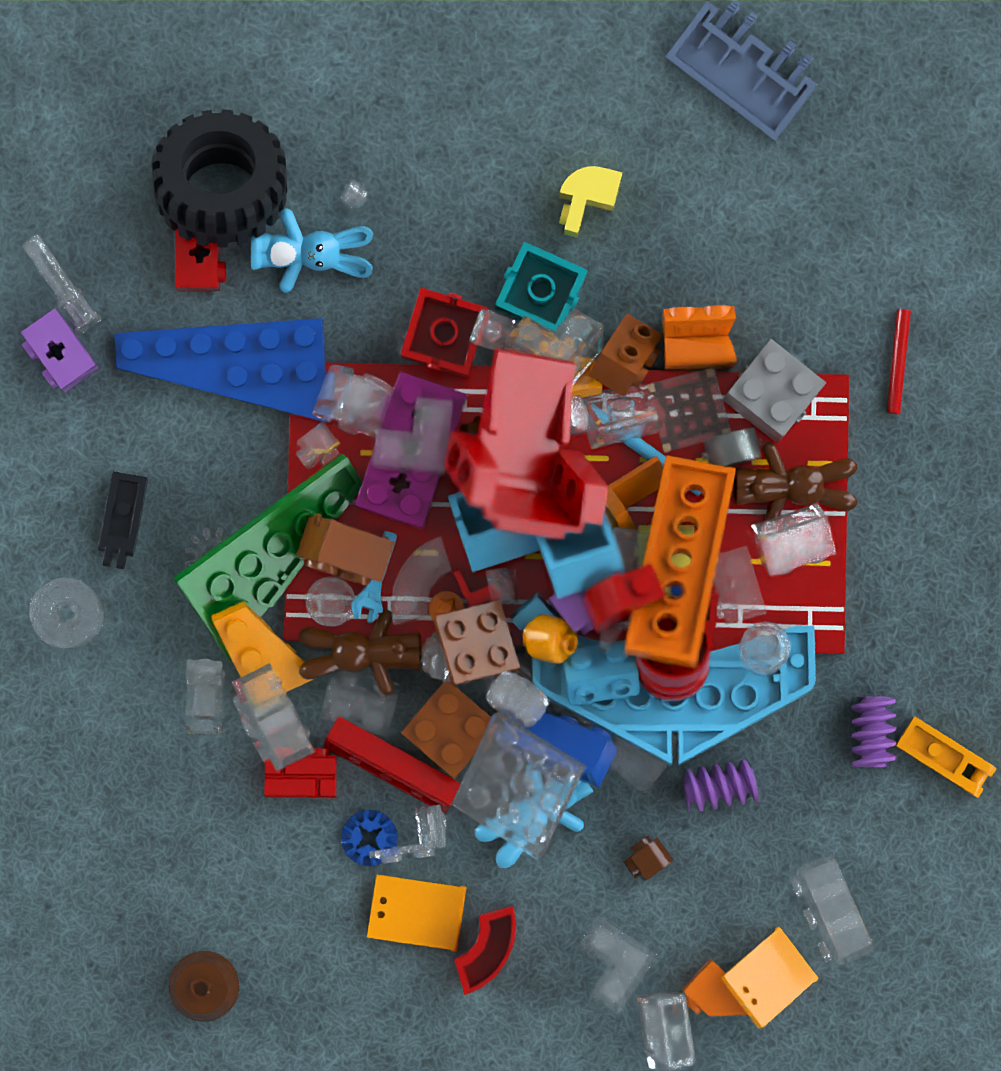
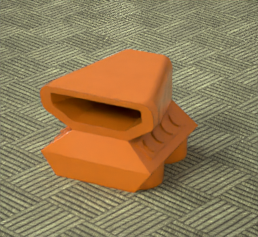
M719 305L699 308L675 307L664 309L661 315L664 369L734 368L737 358L733 344L728 336L736 319L734 306Z

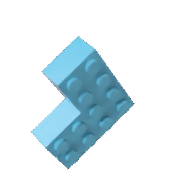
M462 492L448 496L472 572L540 550L557 599L589 589L617 573H620V575L625 574L619 548L605 512L602 525L586 522L582 532L566 531L564 538L558 539L498 530L491 520L485 518L481 506L470 505Z

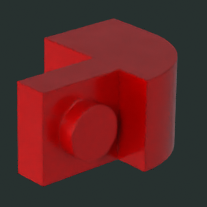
M649 563L623 575L617 573L602 580L585 592L582 602L596 633L629 620L632 612L665 599L666 594L652 564Z

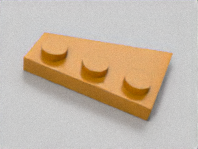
M244 601L211 616L255 706L314 680H307L301 677L299 668L305 661L297 655L296 651L288 643L279 638L272 628Z

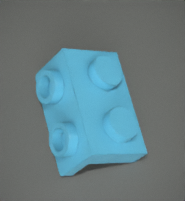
M626 640L576 648L575 652L566 661L562 662L570 705L589 704L595 701L625 698L639 694L638 669L635 656L624 654Z

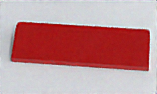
M342 717L337 718L326 737L324 748H330V752L442 814L447 813L461 787V784L453 778Z

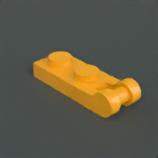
M915 716L911 718L895 745L976 798H979L983 792L982 785L987 777H992L997 769ZM968 764L976 768L970 779L962 775Z

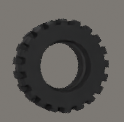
M222 109L221 113H212V110L202 111V115L194 117L192 114L182 119V125L179 126L176 123L167 130V138L162 137L156 146L157 152L152 158L154 196L160 215L164 216L165 223L171 230L178 229L179 236L188 241L192 238L197 239L198 245L209 247V243H217L218 247H228V243L237 242V245L247 243L248 237L252 235L258 238L266 232V224L268 226L275 224L279 218V212L284 209L286 203V158L284 150L280 148L279 139L274 133H269V127L258 120L254 123L252 116L242 112L239 116L234 115L233 110ZM218 163L238 166L251 175V178L242 187L222 194L204 192L189 182L190 178L200 169Z

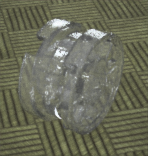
M325 577L317 580L309 588L306 595V608L309 615L317 623L326 627H337L348 622L353 616L351 604L356 596L353 589L342 579Z
M760 622L747 629L740 641L738 651L741 663L749 672L760 676H767L776 673L783 667L789 657L791 646L788 635L780 626L770 622Z

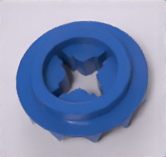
M363 810L352 815L347 820L342 830L341 843L346 855L359 865L375 866L385 862L393 854L397 845V830L392 820L382 812ZM360 825L369 832L381 827L382 830L375 838L378 843L377 846L380 848L379 851L369 844L359 849L356 847L363 838L359 828Z

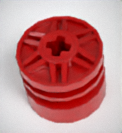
M664 618L657 623V627L662 632L670 633L677 628V624L672 619ZM704 624L696 668L672 663L669 665L662 661L636 657L638 679L641 686L651 695L669 701H680L693 696L699 691L709 675L711 637L706 625Z

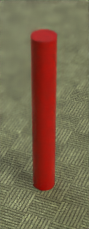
M897 309L886 409L888 414L899 415L901 410L911 311L906 309Z

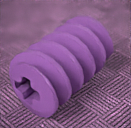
M881 696L855 697L860 699L861 702L852 705L851 710L860 713L861 716L852 719L851 724L860 727L861 731L851 734V738L860 741L862 744L853 747L852 753L862 756V759L852 762V767H889L886 766V763L896 760V755L886 752V749L895 746L896 741L887 738L886 735L895 732L896 727L887 724L886 721L896 717V713L887 710L886 706L896 703V699Z
M745 759L740 760L738 770H736L731 761L727 762L724 773L718 764L712 765L710 775L704 766L698 768L697 777L694 776L689 768L684 770L682 784L688 814H690L691 803H695L698 810L703 812L705 801L708 800L714 810L718 808L720 798H723L727 807H731L733 796H737L741 805H745L747 794H751L755 803L759 801L754 771Z

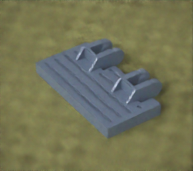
M707 0L665 57L776 141L819 85L808 76H805L797 88L794 86L814 58L809 54L802 57L796 69L786 79L777 71L786 59H789L793 54L796 45L789 41L769 67L766 63L775 51L764 42L750 34L742 46L739 44L756 22L758 16L753 12L747 15L742 21L740 28L731 37L723 29L739 11L741 3L738 0H733L714 25L711 21L720 9Z

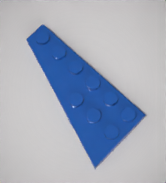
M322 318L114 333L116 368L119 370L330 424L324 321Z

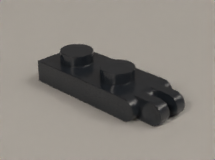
M112 472L98 551L104 552L103 566H111L114 553L118 554L116 568L124 570L127 556H134L148 484L147 477Z

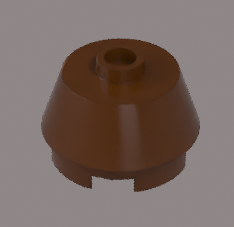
M197 951L182 958L174 967L169 979V994L176 1009L185 1017L199 1022L213 1021L227 1014L234 1006L239 994V979L235 968L225 957L211 951Z

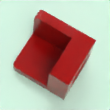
M469 564L452 571L469 608L483 605L502 596V592L489 567L472 572Z

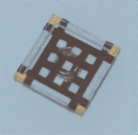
M714 367L646 385L663 453L705 443L712 437L731 432Z

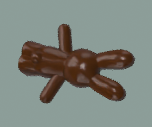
M768 442L763 446V453L770 469L735 467V504L770 502L763 519V525L766 528L775 527L786 499L800 506L820 503L842 511L852 510L857 505L856 497L850 492L824 487V483L851 477L857 471V464L853 459L836 460L818 468L798 465L786 471L776 445Z
M384 609L383 613L379 614L370 638L357 632L337 635L322 629L307 627L300 631V641L311 648L331 650L332 655L305 661L299 668V674L303 679L310 680L338 670L357 673L370 667L380 692L384 695H390L394 687L386 668L422 670L421 634L414 632L386 636L393 618L392 612L388 609Z

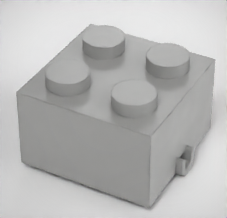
M770 339L750 366L746 365L738 374V381L726 394L723 401L778 444L795 422L798 424L807 413L804 410L826 382L774 340Z

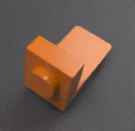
M653 457L608 485L605 514L611 530L619 528L626 539L638 532L626 509L660 487L664 467L658 457Z

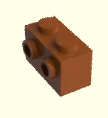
M627 313L601 351L588 376L625 397L631 386L638 389L648 373L644 365L651 368L659 356L661 350L656 348L662 334Z

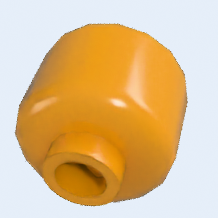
M541 614L530 621L523 632V643L528 654L538 660L560 664L566 661L577 648L578 639L576 633L573 632L565 619Z

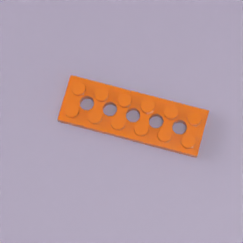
M666 455L643 566L649 563L652 564L663 590L669 586H678L683 590L684 595L678 600H671L665 596L663 600L632 612L624 654L696 668L736 468ZM690 490H698L704 495V499L699 503H690L685 499L684 495ZM688 521L694 523L698 530L692 535H684L679 532L677 527L682 522ZM682 553L687 555L691 562L688 566L681 568L673 565L671 558L675 554ZM669 618L676 622L677 628L673 632L665 633L658 629L657 623L661 619Z

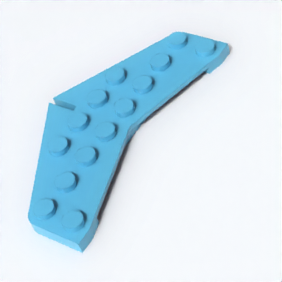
M794 626L780 630L778 633L711 651L709 675L703 687L693 696L680 701L657 698L643 688L639 682V694L595 701L589 704L570 705L562 663L554 664L532 658V683L539 695L670 766L672 765L671 733H678L679 766L807 695L814 687L816 681L814 626ZM576 635L578 639L577 648L606 644Z

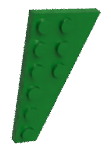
M339 455L173 578L222 653L230 662H232V659L211 616L244 601L258 616L262 617L269 607L275 605L305 564L303 562L304 559L297 557L296 554L309 516L315 517L318 513L324 519L334 520L339 518L361 489L363 481L345 455Z

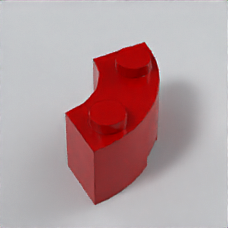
M514 905L479 914L480 931L477 941L467 952L455 958L464 995L472 993L488 984L497 976L507 962L516 935Z

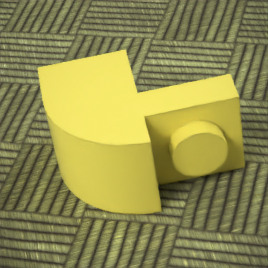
M590 166L573 172L565 180L560 189L559 198L572 202L571 205L564 203L559 224L565 225L564 235L578 237L586 205L613 211L622 172Z

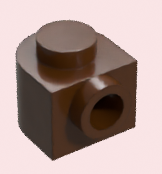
M646 836L631 847L634 854L623 862L635 879L641 876L646 881L673 862L674 859L658 837L651 841L649 836Z

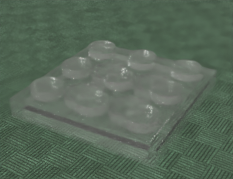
M498 712L493 714L452 802V806L537 860L544 856L586 766Z

